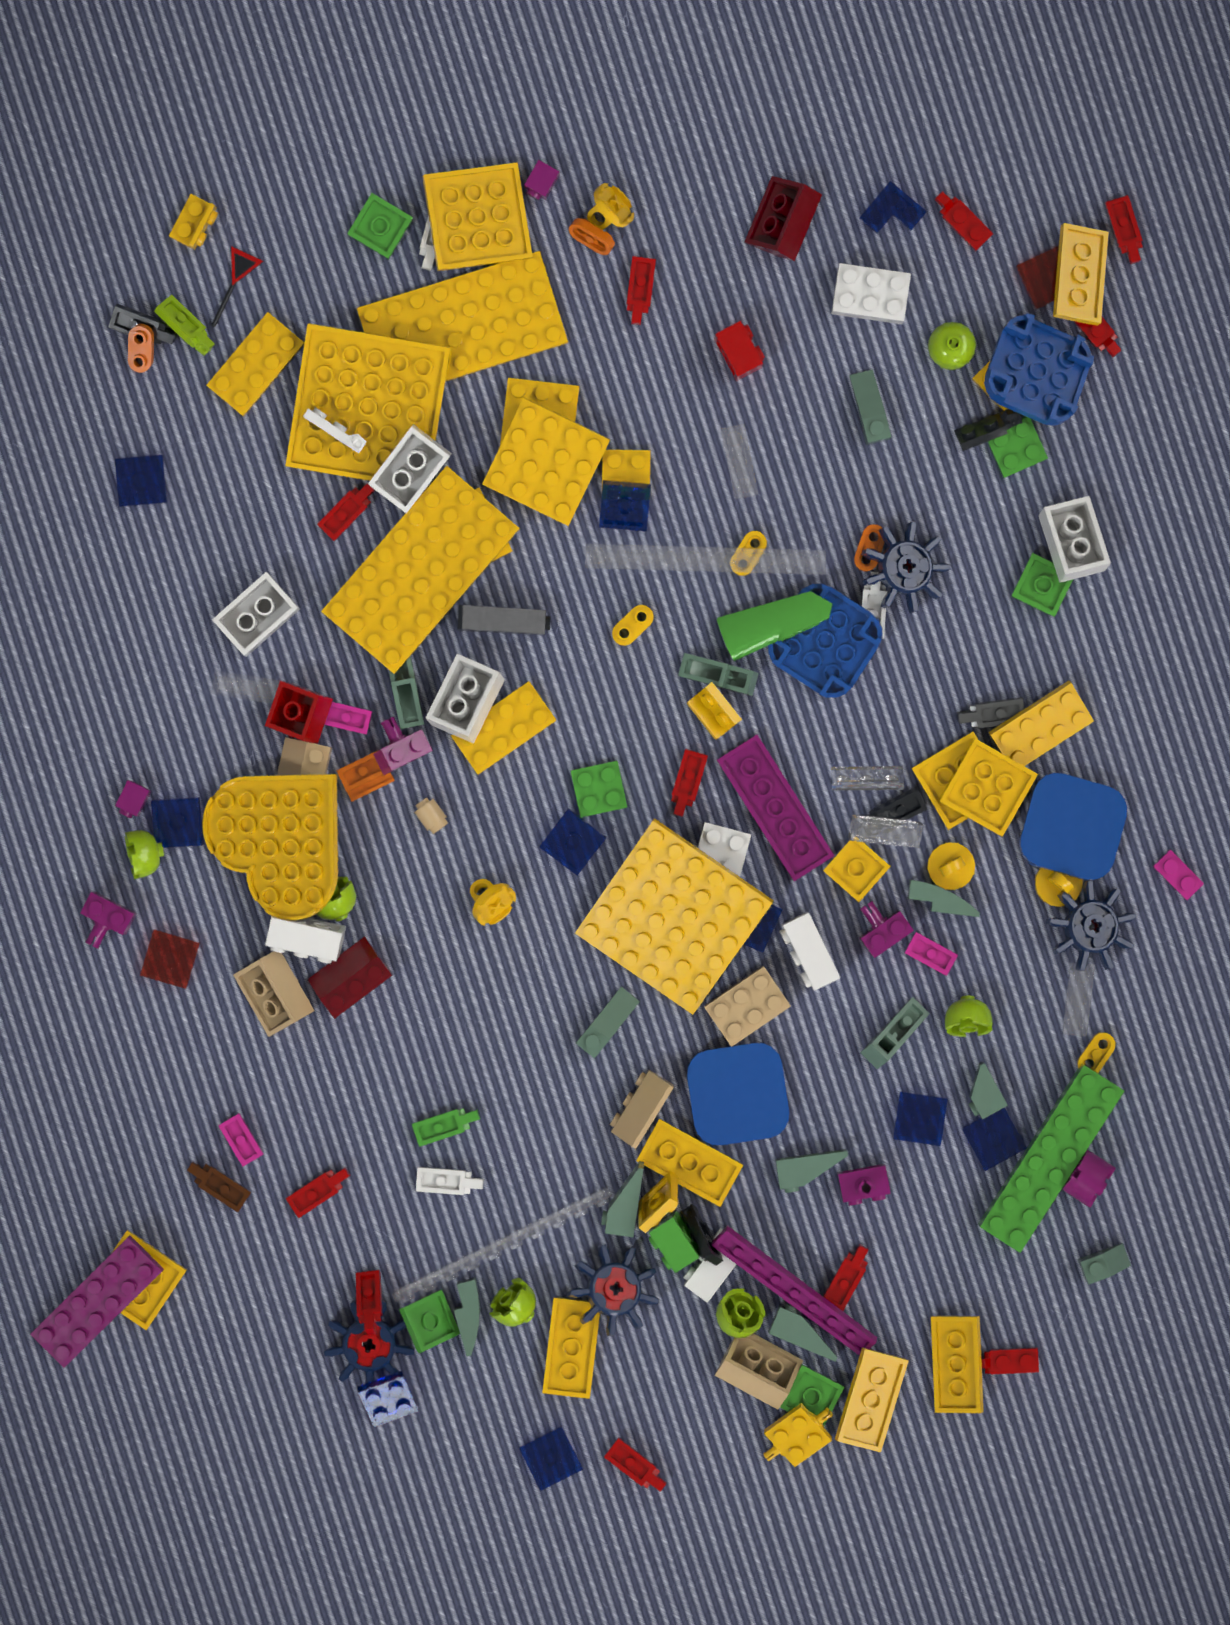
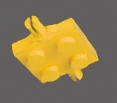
M802 1403L797 1405L764 1429V1434L773 1443V1447L763 1453L764 1457L771 1461L778 1454H781L794 1467L802 1463L832 1441V1436L823 1425V1422L833 1416L831 1410L829 1411V1408H826L818 1415H815Z

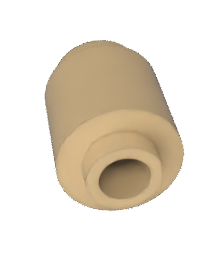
M425 798L416 805L418 810L414 813L426 830H430L432 834H435L448 824L445 819L447 816L434 799L429 801L428 798Z

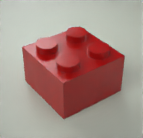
M741 321L716 333L714 337L736 382L761 369L763 366L762 361L765 358L759 345L756 347L753 345L751 340H753L752 337L754 336L748 324L743 326Z
M280 681L265 726L299 740L318 744L333 698L293 683Z

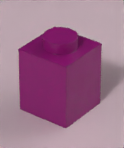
M538 160L524 184L525 189L528 190L527 194L536 200H539L540 197L546 200L560 172Z
M127 780L115 805L120 808L119 813L128 818H132L133 815L139 817L151 794V790L131 780Z

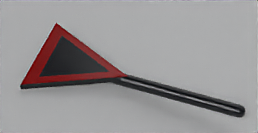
M231 246L232 282L211 324L212 327H216L236 283L264 261Z

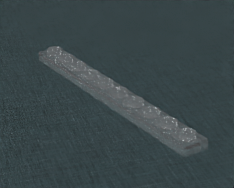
M586 544L585 568L826 575V550Z
M608 1186L593 1192L394 1290L392 1296L395 1302L400 1300L402 1303L408 1302L415 1298L414 1293L422 1289L424 1293L436 1288V1282L442 1279L448 1282L458 1277L457 1272L465 1268L467 1272L480 1266L479 1261L485 1258L491 1261L501 1256L500 1251L507 1247L510 1250L523 1245L522 1240L531 1237L532 1240L544 1235V1229L550 1226L556 1229L566 1224L565 1219L573 1215L575 1219L588 1213L587 1208L593 1205L599 1208L609 1203L608 1198L612 1196V1193Z

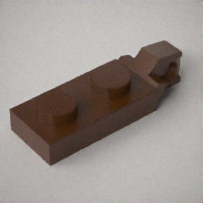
M192 1161L187 1169L188 1172L197 1177L194 1182L198 1184L199 1188L236 1212H239L251 1194L250 1190L208 1164L201 1167Z

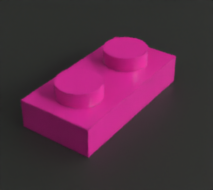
M332 702L325 725L367 735L373 711Z
M1170 849L1153 865L1160 875L1185 900H1188L1204 885Z
M917 932L914 933L904 952L946 976L958 956Z
M240 1113L218 1125L242 1167L264 1154Z

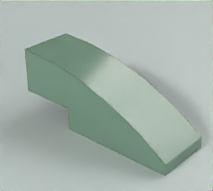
M684 653L678 676L708 685L713 682L716 687L753 696L759 673Z
M410 656L395 675L389 670L400 729L424 725L412 658Z
M909 879L907 899L930 901V911L979 917L980 912L956 894L926 882Z
M476 1277L459 1281L456 1284L462 1306L455 1307L454 1313L467 1357L472 1355L480 1320V1299Z

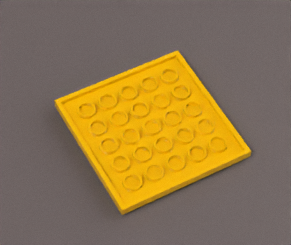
M308 323L285 466L370 481L413 424L436 441L451 347ZM316 407L327 415L325 420L331 424L337 421L347 428L346 434H359L367 442L363 449L357 453L304 418V414L308 409L313 411Z
M654 818L575 934L693 1015L774 900Z

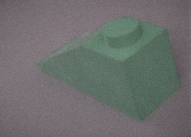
M873 369L849 375L866 445L890 440L891 433Z
M621 986L576 1041V1044L595 1058L640 1001Z
M912 997L860 1053L876 1069H879L891 1059L930 1013Z
M847 1149L775 1159L779 1188L784 1189L785 1193L799 1191V1187L805 1186L848 1156Z
M638 1162L610 1201L608 1211H603L601 1225H606L605 1234L634 1237L644 1162Z
M788 1303L785 1304V1307L782 1305L778 1306L768 1330L769 1334L836 1362L837 1355L804 1316L798 1313L799 1310Z

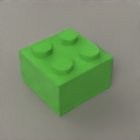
M677 1210L663 1218L658 1226L650 1229V1237L648 1239L654 1249L659 1248L662 1252L663 1257L661 1259L668 1270L672 1268L674 1273L700 1258L697 1251L699 1247L691 1238L689 1228L683 1222Z

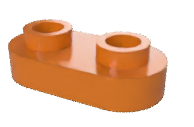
M576 218L569 226V233L575 240L598 254L608 255L615 245L612 236L608 232L599 229L587 219Z
M137 324L130 330L128 335V364L133 371L143 373L153 364L154 333L148 325ZM141 335L143 341H139L136 336ZM136 358L142 359L143 364H138Z
M869 525L862 532L854 556V564L860 571H871L878 564L877 561L871 559L869 564H863L861 561L863 555L861 554L867 548L882 552L885 542L880 535L879 529L882 527L879 525ZM870 533L878 535L877 541L873 542L869 539Z

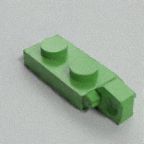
M464 1108L455 1109L412 1123V1127L420 1147L465 1132V1130L470 1129L469 1123L480 1120L478 1110L465 1113Z

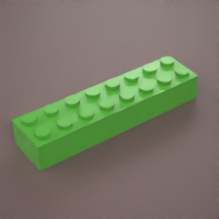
M1081 1064L978 1223L979 1227L1021 1253L1123 1095L1124 1090L1086 1065Z

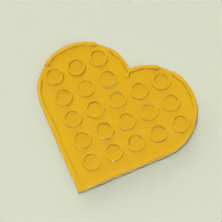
M337 774L244 776L233 778L219 786L220 788L213 797L209 798L206 804L202 821L203 836L210 853L214 854L224 867L236 872L246 873L248 887L253 899L269 915L291 921L306 919L321 911L333 896L338 879Z

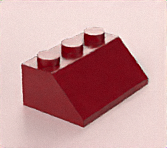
M771 176L744 242L777 257L795 261L822 194L803 183Z
M364 936L340 954L337 961L328 963L307 980L335 1019L394 974Z

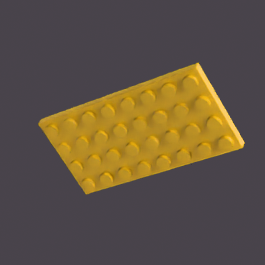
M540 251L532 253V258L499 263L357 308L364 333L451 347L446 381L568 344Z
M446 466L321 612L395 675L520 528Z

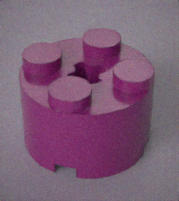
M1086 1150L1062 1190L1090 1208L1097 1195L1100 1196L1107 1186L1105 1181L1112 1176L1116 1167L1093 1152Z

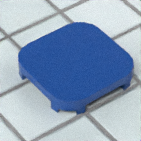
M1026 313L1022 316H1016L1005 324L999 334L985 374L984 385L986 392L994 402L1042 424L1050 426L1060 425L1067 421L1079 407L1077 403L1089 368L1093 365L1094 356H1091L1090 349L1084 342L1086 339L1079 334L1073 337L1034 320L1035 315Z
M815 583L803 588L797 595L812 591L833 603L829 619L791 638L768 645V653L772 662L778 668L813 689L819 695L826 698H837L846 694L862 674L880 646L883 638V628L879 619L873 613L829 585Z
M1052 773L1044 776L1036 783L1032 791V797L1019 838L1022 856L1034 867L1057 871L1061 874L1083 879V881H1093L1102 878L1111 870L1115 861L1127 817L1125 798L1119 791L1109 786L1067 774Z
M754 1042L732 1047L706 1049L698 1052L691 1059L687 1067V1081L694 1126L697 1134L703 1141L711 1145H727L761 1140L777 1136L786 1128L789 1121V1105L783 1065L779 1054L772 1046L763 1042Z

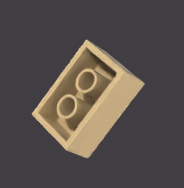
M761 966L704 1005V1008L731 1047L791 1007L764 966Z

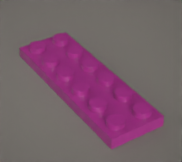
M755 735L717 759V762L793 881H796L835 856L758 735Z
M129 1235L30 1335L65 1368L164 1268Z

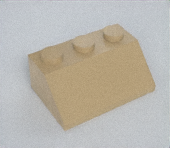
M285 737L277 776L327 774L332 747Z
M273 951L233 974L268 1037L315 1011L282 953Z
M651 1070L640 1074L635 1082L638 1088L634 1094L629 1092L622 1103L626 1106L621 1114L616 1113L610 1123L613 1126L611 1132L635 1149L674 1088L672 1083Z
M753 1333L746 1338H733L715 1376L778 1410L789 1395L803 1360Z

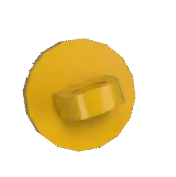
M603 183L595 189L593 195L596 204L587 214V220L601 230L607 228L611 223L618 227H625L634 219V212L631 213L630 211L632 207L630 200L618 187L614 185L609 187V183ZM595 212L602 213L605 217V222L596 220Z
M948 842L939 845L931 852L927 862V870L930 879L935 885L943 889L956 890L964 887L972 879L975 872V861L973 855L966 847L959 843Z
M1039 868L1035 875L1036 893L1043 902L1050 906H1065L1057 896L1060 892H1066L1075 901L1082 891V879L1044 868Z
M479 879L470 887V894L475 902L472 910L473 917L484 926H486V923L492 925L503 920L513 908L511 906L512 902L516 901V892L506 883L493 885L487 879ZM481 888H488L481 895H477Z

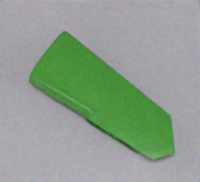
M809 591L718 617L717 623L732 659L736 661L777 641L786 640L819 625L820 622L829 619L833 603Z

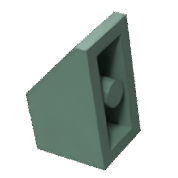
M985 1063L978 1064L969 1095L972 1102L968 1105L974 1116L979 1115L980 1118L984 1119L1008 1105Z
M1123 1243L1078 1259L1084 1279L1088 1284L1111 1277L1131 1266Z

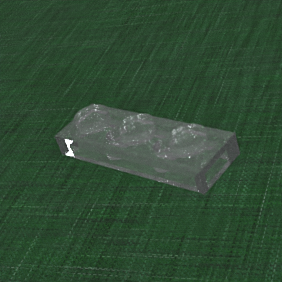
M745 425L721 428L734 500L757 496L758 490Z
M215 670L211 694L272 704L280 681Z
M903 766L831 767L832 790H904Z
M853 815L848 838L850 841L919 848L924 825L921 822Z
M1070 962L1062 1034L1087 1037L1095 965L1087 964L1085 971H1077L1076 963Z

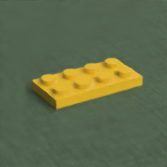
M1063 223L1060 226L1053 317L1096 326L1101 324L1109 232Z
M267 312L206 386L244 417L304 346V342Z
M528 681L491 707L474 744L455 735H451V737L477 775H479L557 720L533 685Z
M1067 681L988 733L1000 753L1026 766L1094 722L1073 684Z
M660 1118L636 1159L637 1162H644V1166L664 1177L671 1171L678 1176L679 1185L721 1207L743 1167L742 1163Z
M560 1297L553 1298L542 1390L544 1394L590 1399L600 1313H597L591 1321L585 1324L580 1322L583 1314L592 1307L589 1301Z
M932 1316L931 1335L935 1413H983L980 1316Z
M862 1347L836 1432V1441L877 1452L882 1451L909 1360Z

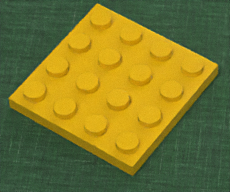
M518 162L425 174L422 176L437 271L503 263L533 257Z
M524 397L482 485L569 526L610 439Z

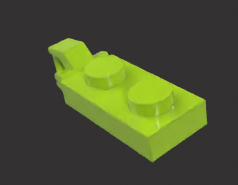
M170 295L154 310L188 345L193 348L195 347L202 355L205 356L215 345L205 331L206 327L173 295Z

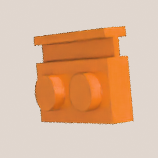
M377 751L336 770L351 802L395 781L391 772L383 775L373 755Z

